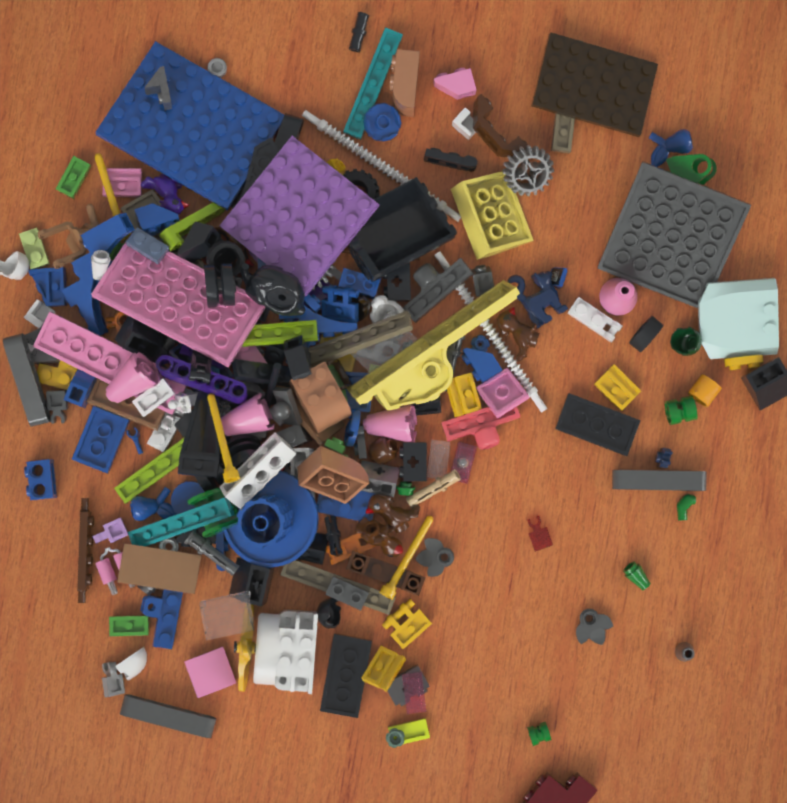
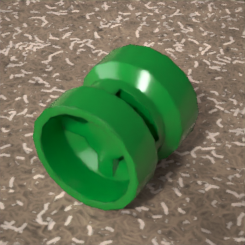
M542 722L536 727H527L533 746L539 745L541 741L548 742L552 740L546 722Z

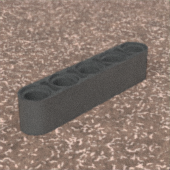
M22 333L3 338V346L29 425L33 427L51 422L50 411H47V402L25 335Z
M612 470V489L706 491L707 472Z
M128 694L124 696L120 715L205 738H212L216 718Z

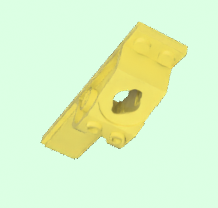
M502 280L347 388L348 392L360 405L368 403L375 396L377 401L387 411L400 408L399 406L412 403L417 405L437 399L440 393L450 386L453 379V369L446 356L448 346L516 300L517 295L520 294L517 287Z

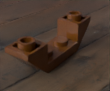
M480 94L473 107V129L498 157L507 158V155L513 157V150L519 152L520 146L526 150L528 144L519 136L510 144H507L504 137L494 130L493 125L485 119L489 116L493 107L491 102Z
M352 551L346 567L347 570L384 583L390 582L398 566ZM405 569L396 587L419 596L426 577Z

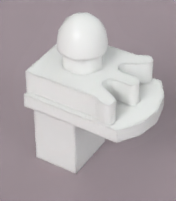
M179 392V394L174 395L175 400L169 401L168 407L170 409L177 408L182 414L190 413L191 407L195 405L198 392L187 394Z

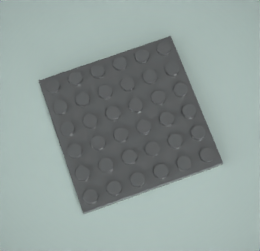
M642 161L597 269L698 308V301L704 293L706 284L718 281L752 205Z

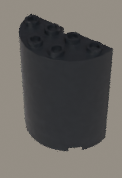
M416 177L374 199L380 206L351 240L347 248L364 276L371 280V282H374L455 239L457 231L453 224L449 225L445 212L437 210V201L433 196H429L426 185L420 183Z

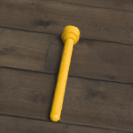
M97 153L95 161L114 217L120 214L103 157ZM131 233L125 236L121 241L127 240Z
M210 393L207 399L225 466L223 473L224 482H236L240 479L239 472L232 465L216 398L213 393Z
M432 516L426 517L390 582L382 586L379 593L388 599L393 600L395 597L396 585L433 522Z

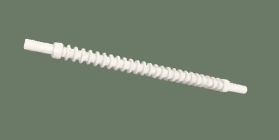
M307 110L303 112L302 117L316 125L319 131H324L325 135L329 134L330 138L333 137L334 141L338 140V144L342 143L343 147L347 146V150L351 149L352 153L356 152V156L360 155V158H364L365 162L369 161V165L373 164L374 168L378 167V171L382 170L383 174L387 173V177L391 176V179H395L396 183L400 182V185L410 181L408 176L404 177L403 173L399 174V170L395 171V168H391L390 164L386 165V162H382L381 158L377 159V155L373 156L372 152H367L368 149L364 150L363 146H358L359 143L355 144L354 140H350L349 136L345 137V134H341L340 130L336 131L337 128H332V125H328V122L324 119L320 120ZM428 191L430 197L435 196L434 194L430 195V191ZM439 197L435 198L438 204L437 210H443L445 214L459 222L461 219L460 214L448 207L445 201H440Z
M439 251L434 256L445 272L450 265L441 251ZM462 283L455 291L458 290V295H462L461 299L465 300L464 304H469L474 301V296H470L471 292H468V288L464 287L465 283ZM487 319L480 324V327L483 326V331L487 332L486 336L489 335V340L493 341L492 345L495 344V349H499L498 353L502 354L501 358H505L504 362L508 363L507 367H511L510 371L514 372L513 375L517 376V380L524 386L523 388L526 389L529 397L532 398L542 413L548 408L538 395L537 388L532 386L533 382H529V377L526 378L527 374L522 372L524 369H520V364H517V360L513 359L514 355L510 354L511 350H507L508 346H504L505 342L501 341L502 337H498L499 333L495 332L496 328H492L493 324H490V319Z

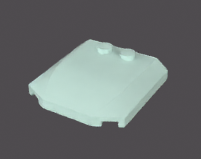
M775 278L708 282L706 284L704 293L698 301L699 333L702 338L701 344L710 359L776 355L778 353V287Z

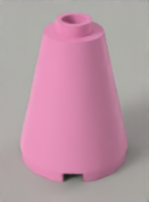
M610 279L600 290V304L609 314L615 316L625 315L637 303L636 288L626 279Z
M139 352L137 354L133 353L106 387V396L110 401L116 403L135 396L159 384L161 380L159 372L157 370L153 371L151 366L154 364L145 355Z
M262 393L256 394L221 417L226 436L271 431L274 429V424L270 425L269 421L273 418L265 398L261 400Z
M413 404L403 405L398 409L369 414L363 420L364 430L368 434L409 443L416 440L417 431H414V428L417 425V415Z

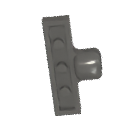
M462 258L458 259L442 274H439L432 264L426 263L422 265L413 275L414 280L421 287V292L406 304L403 309L408 311L411 319L417 323L474 273Z

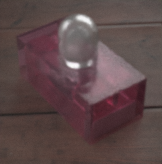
M458 442L450 470L451 472L455 469L459 473L461 480L457 482L468 484L477 446Z

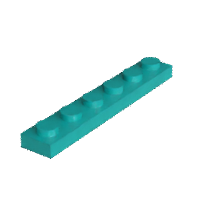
M385 27L343 133L360 140L362 139L365 131L364 116L368 109L376 104L392 64V55L396 54L403 34Z
M224 497L127 533L132 545L148 546L235 514L230 501Z

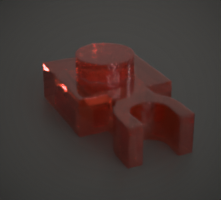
M539 515L536 516L538 522L535 525L531 524L530 519H527L528 525L533 529V532L528 533L535 552L553 545L547 527L542 529L540 527L541 519Z

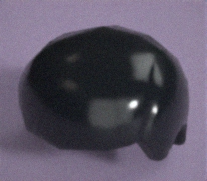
M334 598L323 600L317 608L319 622L328 629L338 626L341 618V607L336 605L338 600Z

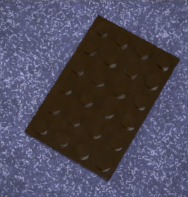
M550 32L531 106L640 137L658 64Z

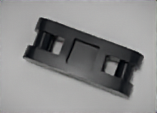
M192 349L189 380L195 381L197 379L209 384L212 359Z

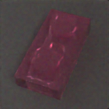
M422 672L402 674L407 714L427 712Z

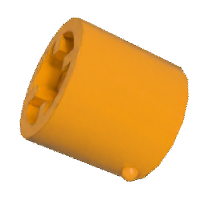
M701 374L688 391V395L693 396L694 400L702 406L709 407L722 388L711 378Z

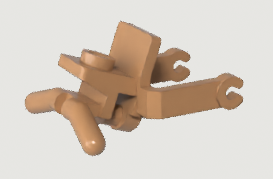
M92 204L86 206L91 224L88 225L86 223L82 228L74 227L72 222L67 221L38 232V237L42 240L67 229L70 231L66 242L73 254L55 260L53 262L55 269H59L86 254V248L83 245L81 235L100 225Z

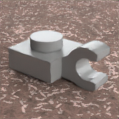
M116 662L102 664L103 672L107 676L102 678L105 697L125 693L122 674H117Z

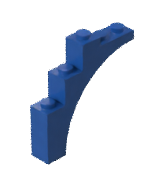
M127 213L118 214L81 235L83 245L90 253L71 262L73 271L80 280L62 290L64 299L70 307L78 305L80 315L88 324V330L100 336L109 331L103 319L100 301L91 295L100 281L92 277L91 256L97 250L106 251L110 256L115 246L125 236L135 230Z
M257 257L258 268L267 265ZM305 305L306 310L303 315H279L280 321H284V323L295 322V320L317 321L318 341L306 342L307 346H315L316 342H320V335L322 334L324 338L335 337V334L345 335L358 329L357 323L327 319L314 313Z

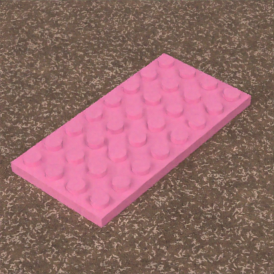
M126 242L91 293L93 298L228 368L266 308L254 302L246 294L245 290L236 286L235 306H225L222 294H219L218 307L208 308L203 268L169 251L161 262L156 264L127 246Z

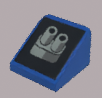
M554 267L551 269L553 275L551 282L554 288L560 289L563 287L568 271L567 268Z

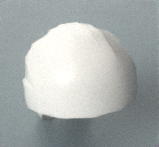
M19 251L11 254L5 262L0 260V275L7 278L21 280L29 271V260L25 254Z

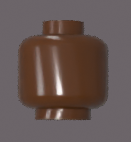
M381 437L370 444L368 455L373 462L385 464L396 457L398 447L393 439Z

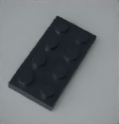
M568 393L555 430L623 456H628L641 420Z
M334 634L320 707L321 712L358 718L365 683L361 677L368 666L372 640Z

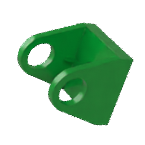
M704 154L673 156L666 159L671 173L705 185L717 172L715 161ZM707 161V170L703 173H699V164L701 162Z
M216 488L196 495L187 500L188 505H194L196 508L225 496L220 488ZM230 501L235 515L205 525L206 531L202 533V536L212 537L238 524V507Z

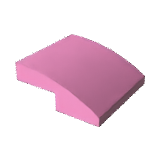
M223 647L184 661L197 698L236 684Z

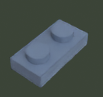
M138 227L126 240L127 246L156 264H159L169 251V246Z

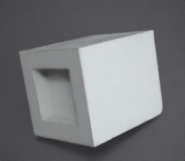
M464 108L452 121V126L467 140H470L476 132L473 129L471 112Z
M37 299L24 318L36 327L42 328L49 312L55 314L56 312Z

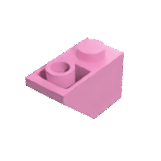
M459 68L454 71L455 73L448 75L447 73H441L434 78L433 84L435 88L457 100L476 95V86L470 68Z

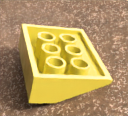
M502 171L462 181L451 189L477 260L534 241L518 197L511 190L512 188H508L506 185L507 182L503 179L505 175Z

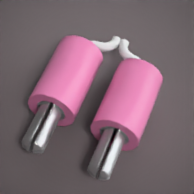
M108 547L105 549V553L100 556V561L95 564L103 585L108 584L111 594L115 595L118 593L114 583L117 578L109 558L103 560V557L107 555L108 550L110 552H118L113 557L119 570L123 552ZM129 584V587H130V588H133V587L136 586V585H131V584Z

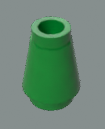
M633 561L624 568L625 577L641 590H645L650 586L651 583L640 564Z

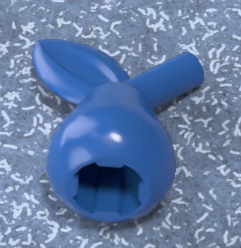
M686 129L678 130L666 140L654 132L649 136L650 140L658 144L651 155V164L656 167L666 161L669 152L687 154L693 149L691 134Z
M164 487L156 500L143 496L134 497L130 502L132 517L137 521H143L155 513L162 519L176 515L171 504L164 502L171 491Z

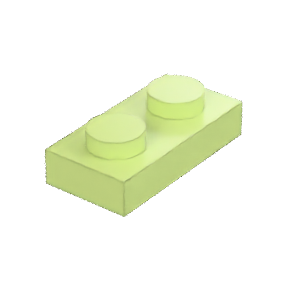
M38 228L19 233L25 254L29 260L30 269H38L50 265L43 241L38 237Z

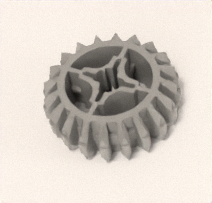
M527 145L526 150L520 146L519 152L513 150V157L507 155L509 162H504L506 168L502 171L505 175L503 179L507 182L508 188H512L511 190L514 193L518 192L521 196L525 193L527 196H530L531 192H533L534 195H537V190L544 191L543 186H549L547 180L553 179V176L550 174L554 172V168L551 167L554 165L553 161L549 160L550 155L548 153L545 154V150L542 148L539 150L538 146L531 148L530 145ZM535 158L540 160V162H529L528 159ZM527 179L529 183H520L516 180Z

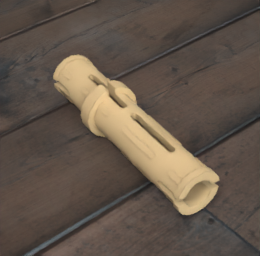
M454 469L443 477H437L433 483L406 497L407 503L413 508L438 492L446 491L447 487L461 480L459 473Z

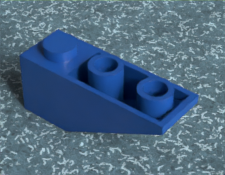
M78 369L70 382L63 400L86 408L88 404L87 399L97 378Z

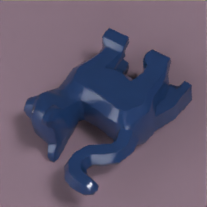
M550 271L531 275L532 280L541 290L530 296L523 294L526 285L525 280L521 276L512 275L507 280L510 284L518 283L517 289L520 294L517 295V299L528 312L532 324L535 323L537 325L536 329L552 320L551 315H547L544 311L549 305L558 314L568 310V307L562 305L559 301L558 292L551 282L553 275Z

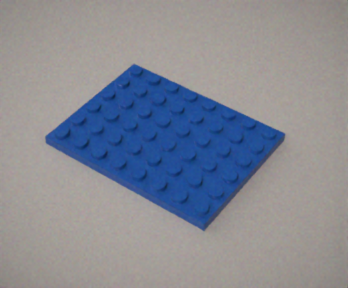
M155 41L95 134L228 211L246 182L254 147L269 138H274L281 126L284 114ZM162 66L165 69L172 109L164 110V105L159 104L158 94L146 95L145 86Z

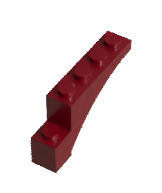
M578 772L575 775L572 774L567 779L566 787L549 773H546L536 780V787L532 791H527L523 797V803H588L598 790Z

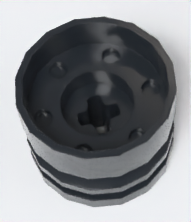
M241 434L227 440L233 467L237 470L261 446L256 436Z

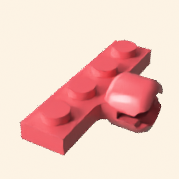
M516 406L497 418L491 409L487 407L441 422L448 442L467 435H473L478 448L485 450L495 447L500 442L496 427L520 418V413Z

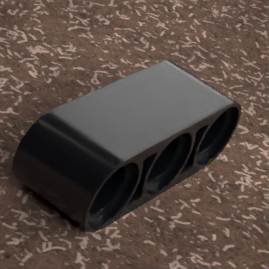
M285 113L275 140V145L279 151L291 136L297 140L299 139L304 119Z

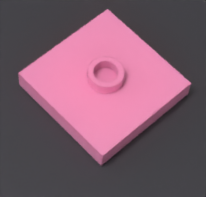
M508 367L476 387L479 395L497 418L529 399L528 393Z

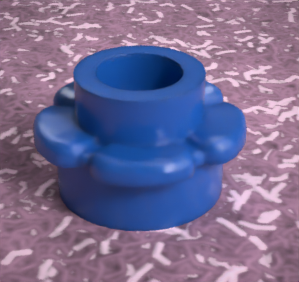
M478 335L471 340L472 349L486 352L490 342L485 336Z

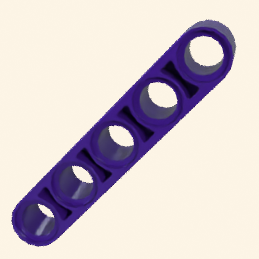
M168 355L160 356L156 361L158 372L164 378L208 394L213 393L219 398L236 404H242L248 398L246 385L238 380L211 371L209 384L200 383L197 379L191 381L189 380L190 363ZM164 364H170V365H171V366H170L168 369H166V370L161 369L162 365H164ZM182 370L189 371L186 376L179 375ZM219 383L225 384L223 389L215 388ZM236 390L244 391L240 396L234 395Z

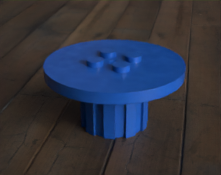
M279 471L250 501L245 503L241 509L238 508V524L223 531L231 548L247 562L264 567L283 566L302 556L312 544L318 529L319 516L317 505L310 490L299 486L298 478L287 472Z

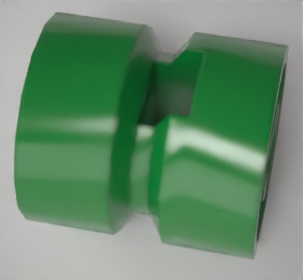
M693 396L682 397L680 401L672 399L664 402L669 425L679 424L682 420L686 422L697 420L698 414Z

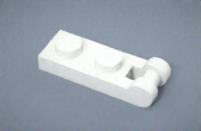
M580 297L576 299L567 313L609 342H613L615 339L614 335L623 327L620 323L612 320ZM606 324L611 327L608 332L603 329Z

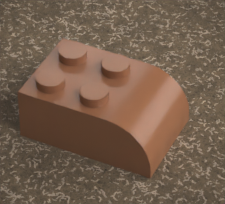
M397 49L396 55H392L391 72H394V74L390 75V90L393 91V103L399 113L407 117H414L420 51Z
M325 361L311 368L312 374L306 378L291 379L289 382L317 434L352 415L348 402Z
M322 446L317 448L297 467L299 486L344 504L349 502L369 484V478L365 469L357 461Z

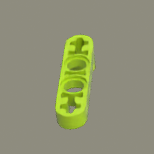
M211 203L166 228L160 233L159 237L165 245L169 246L170 252L176 251L184 242L182 237L189 233L195 221L206 224L220 216L226 209Z

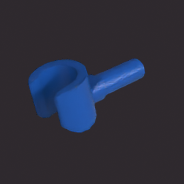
M134 427L136 430L134 436H131L130 431L127 430V436L135 443L138 454H142L143 451L138 439L140 437L139 430Z

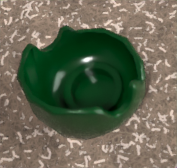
M691 327L676 329L670 340L671 348L683 356L696 354L701 348L702 343L700 333Z

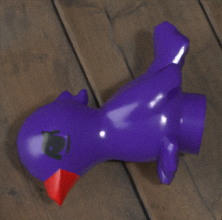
M163 173L160 174V177H154V179L147 176L141 183L143 189H153L164 198V200L159 201L161 207L178 215L190 205L177 196V190L182 188V184Z

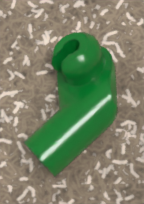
M684 495L677 502L678 521L688 520L687 509L696 503L694 495Z

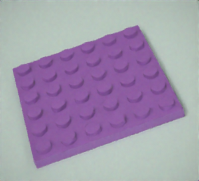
M291 136L219 226L265 264L281 267L284 271L295 275L303 287L305 296H307L380 205L299 140Z

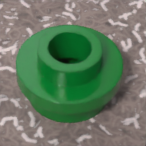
M402 481L399 485H396V489L399 495H413L415 486L412 485V482Z

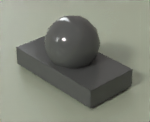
M276 387L272 390L277 402L272 408L273 416L278 420H283L284 424L300 425L302 419L291 388Z

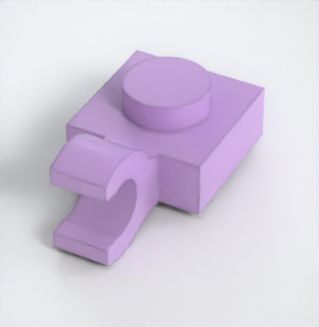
M120 517L103 525L105 531L94 535L93 539L95 543L106 539L113 543L128 536V531Z

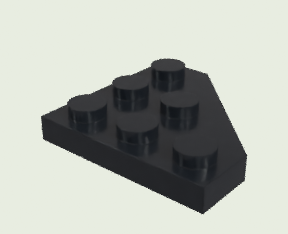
M272 138L254 147L242 197L278 154L279 150Z

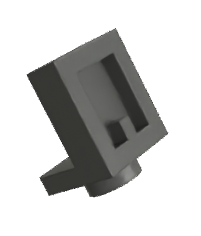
M478 265L475 269H471L474 273L472 277L476 297L481 296L494 287L492 271L489 266Z

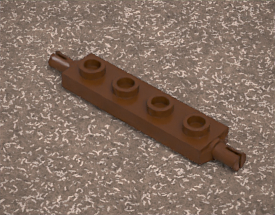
M81 498L78 603H86V591L92 585V574H89V570L93 564V555L90 554V547H93L94 543L93 535H91V527H94V516H91L89 510V498Z

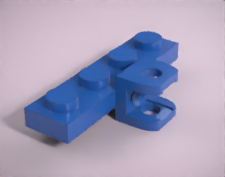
M162 590L161 597L144 596L142 598L140 611L148 617L157 618L152 643L153 647L172 649L183 592ZM152 603L153 607L148 609V605Z

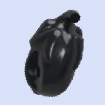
M246 263L242 264L240 271L246 285L245 292L254 302L282 316H296L305 313L306 309L303 304L305 293L299 279L295 275L274 265H264L258 268L252 275L248 271L249 265Z

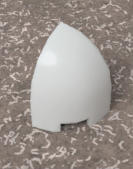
M141 648L115 666L121 674L124 673L127 680H131L144 669L147 662L145 648Z

